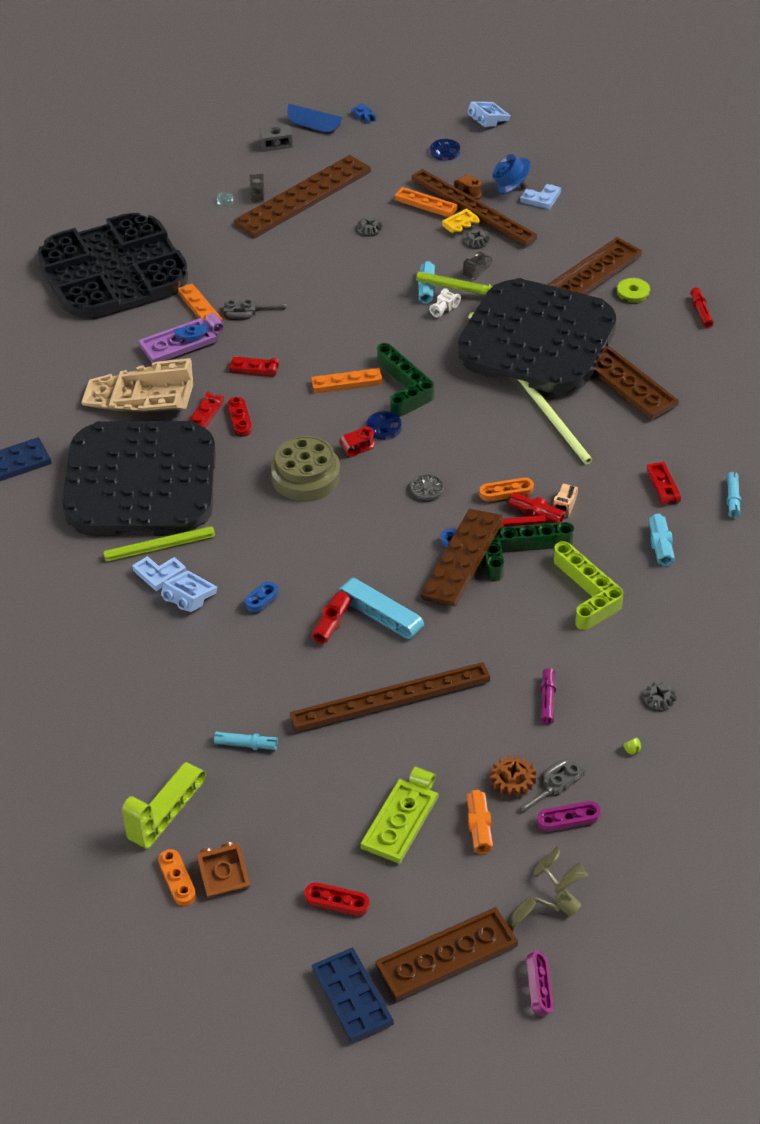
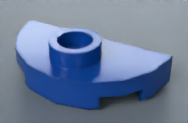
M207 323L174 329V334L177 338L185 339L186 342H194L202 339L201 336L207 334Z

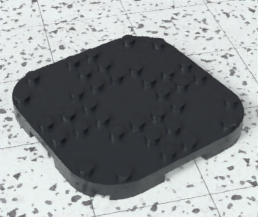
M126 213L107 218L105 225L78 232L76 228L61 231L46 238L44 245L38 248L40 267L61 305L70 314L95 319L175 295L178 292V288L185 286L188 280L185 258L169 240L167 231L162 223L151 215L146 217L141 215V213Z
M522 278L503 281L493 285L488 290L462 331L458 340L459 359H462L463 365L467 369L480 375L496 379L498 374L529 382V388L558 394L567 393V390L573 388L576 390L580 389L590 380L605 346L609 345L615 334L616 313L611 305L602 298Z
M97 421L81 429L73 437L69 447L62 499L64 516L67 523L73 525L77 532L89 536H117V531H154V536H170L196 530L197 526L201 523L205 524L209 520L213 508L216 451L212 434L205 427L192 421Z

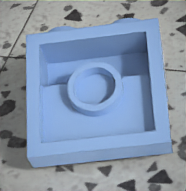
M471 102L467 112L469 116H472L474 120H477L478 123H481L486 128L496 126L497 122L509 121L511 116L494 102Z
M186 571L163 582L161 596L165 601L177 604L181 610L192 612L203 606L204 599L216 594L217 586L190 571Z

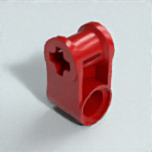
M362 427L356 431L344 434L339 439V444L349 457H354L374 448V431L370 427Z

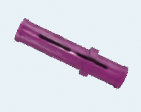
M546 668L542 671L543 679L540 685V691L542 692L541 721L546 725L554 722V693L557 686L555 684V671L552 668Z

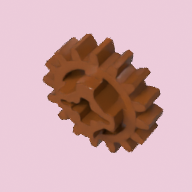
M507 755V760H504L502 757L499 758V763L494 762L490 772V782L494 784V790L500 789L501 795L505 792L508 793L509 798L512 794L519 798L521 792L527 795L528 789L533 790V785L536 784V769H533V763L527 764V758L519 760V755H516L515 759H512L510 755Z

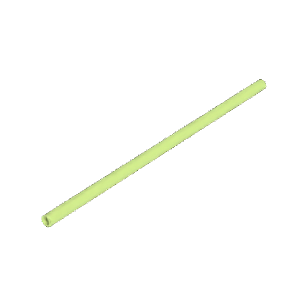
M472 312V313L469 314V316H468L469 319H471V317H472V315L474 314V312ZM518 379L584 464H590L592 462L590 455L538 390L529 388V382Z

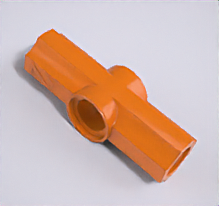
M472 790V792L467 794L469 832L472 833L474 852L482 855L493 850L490 811L488 812L485 793L480 790Z

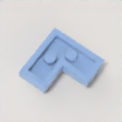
M546 184L542 192L526 189L520 198V203L550 210L561 193V187Z
M148 556L132 565L133 571L155 591L162 588L163 582L186 572V567L175 557L160 566Z

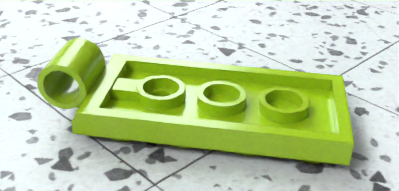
M414 767L410 774L409 782L399 778L362 840L361 849L401 864L439 797L438 793L430 790L436 777L434 773ZM412 805V808H405V806Z

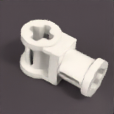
M446 288L443 289L437 297V303L429 307L431 314L439 318L445 310L450 312L459 305L461 295L453 294Z

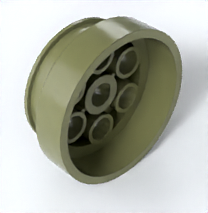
M298 436L285 441L279 446L271 462V479L274 488L282 496L291 500L313 501L321 499L332 493L340 482L339 458L334 453L330 444L318 437Z

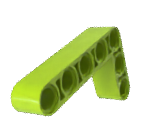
M564 541L555 544L554 563L592 596V598L577 607L576 627L581 630H588L618 612L622 608L623 590L571 544Z
M185 762L150 804L130 796L122 808L128 840L145 849L150 848L202 785L206 772Z

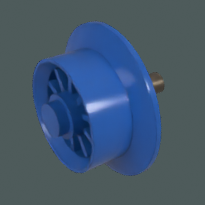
M510 154L499 161L493 170L492 178L497 182V191L500 194H508L518 186L522 189L527 188L528 185L524 180L531 168L530 160L527 158L518 159L514 154Z

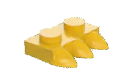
M465 209L443 220L442 226L451 233H460L462 228H470L471 224H478L479 218L468 209Z

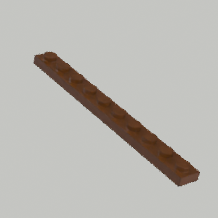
M421 169L412 175V181L446 201L457 204V207L462 210L468 209L478 216L479 220L522 245L528 246L537 240L536 233L426 170Z
M484 662L292 711L290 712V719L295 732H300L490 682V675Z

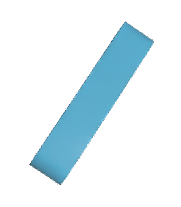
M350 578L337 591V593L340 591L346 592L351 597L350 605L407 639H411L424 627V621L419 615L356 578Z

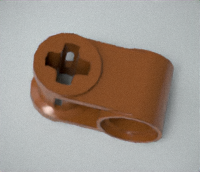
M465 174L454 181L455 188L476 200L482 197V192H480L481 180L476 179L470 174Z

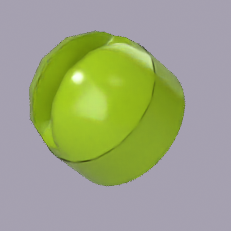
M639 738L632 739L623 744L626 752L630 755H635V753H639L641 750Z

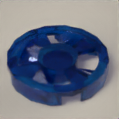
M452 139L436 140L430 146L431 155L438 160H442V157H448V160L455 159L460 154V144Z
M382 411L368 417L366 427L373 429V437L375 439L386 440L388 436L394 438L400 434L402 423L398 415ZM397 422V428L391 427V423Z

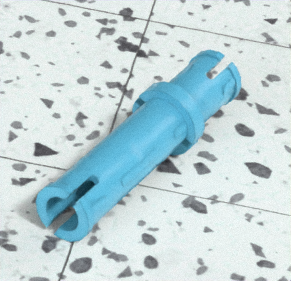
M730 472L727 474L728 497L726 503L729 506V516L732 518L733 512L734 518H738L741 515L740 505L742 502L739 496V475L735 472L734 477V472Z
M216 731V736H214V745L253 748V750H258V748L270 749L275 751L278 745L277 737L260 736L257 733L245 735Z

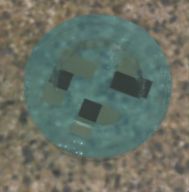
M228 192L218 194L217 203L221 206L232 204V194Z

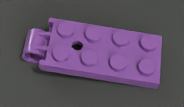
M211 313L205 318V322L200 318L138 340L139 346L152 363L165 361L218 342V338L214 334L221 333L225 326L216 314ZM207 323V334L201 336L202 339L186 342L185 339L177 338L174 334V329Z

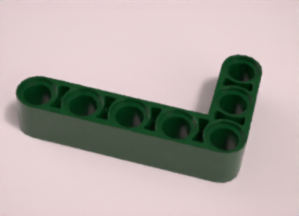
M381 343L377 346V363L405 387V389L391 395V415L395 417L404 416L434 399V383L389 343Z
M568 522L500 527L483 557L487 578L491 581H500L503 578V553L552 549L555 547V544L562 541L572 545L574 526Z

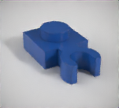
M360 104L351 108V114L359 120L365 119L367 124H370V119L376 121V114L372 113V110L366 105Z

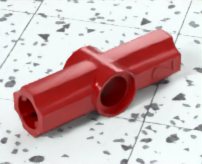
M513 492L508 502V507L525 513L527 517L545 515L546 522L549 523L563 522L566 514L565 511L548 505L547 501L542 497L532 499Z
M340 591L335 593L329 605L323 608V615L312 632V638L317 643L322 645L328 643L333 632L340 627L341 619L351 603V597L346 592Z

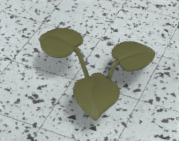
M555 847L548 855L543 857L536 865L533 875L537 877L545 871L556 885L554 890L557 893L554 898L556 905L538 897L533 899L528 897L512 912L508 923L511 931L513 932L515 926L532 911L537 902L554 908L557 912L561 909L569 917L573 916L581 907V903L566 888L588 876L583 865L580 862L576 863L558 882L549 871V867L558 859L560 849Z

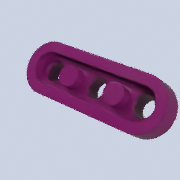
M586 801L544 809L538 814L537 825L541 830L550 832L593 824L599 821L601 808L595 802Z
M535 950L528 954L526 958L531 1007L536 1014L546 1016L554 1010L549 963L541 951Z

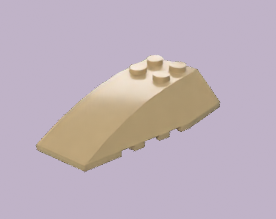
M191 359L158 361L152 363L150 367L139 366L135 371L127 372V370L120 371L119 375L116 376L109 374L90 379L81 403L83 406L123 412H163L186 409L193 388Z

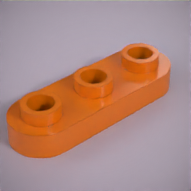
M518 478L486 483L480 487L479 496L487 502L509 499L513 492L527 496L532 494L534 482L529 478Z
M173 849L163 851L158 858L159 866L175 903L183 907L193 904L196 899L195 888L180 854Z

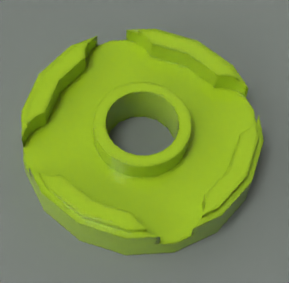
M627 278L619 282L617 295L620 299H625L629 303H640L649 297L650 286L642 279Z

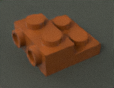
M228 842L221 845L222 848L214 850L212 847L205 848L197 854V862L207 898L251 886L240 843Z

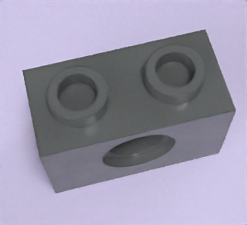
M289 125L259 129L263 152L293 147L292 133Z

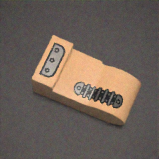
M563 483L560 492L554 498L553 507H567L565 511V517L569 518L577 498L578 487Z

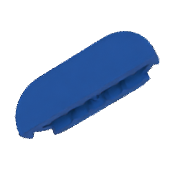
M288 104L287 113L289 119L301 126L331 132L336 130L343 120V117Z

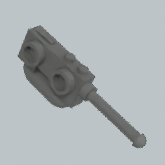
M251 299L244 301L228 300L224 302V316L230 319H248L255 315L256 310L285 309L287 306L284 303L259 305Z
M566 760L556 762L543 773L545 791L525 805H521L520 810L522 812L527 811L528 808L547 795L553 794L556 796L561 794L563 790H567L569 786L584 777L585 770L574 760L570 762ZM561 769H563V771H562L561 773L555 774V773H557L558 771H560Z

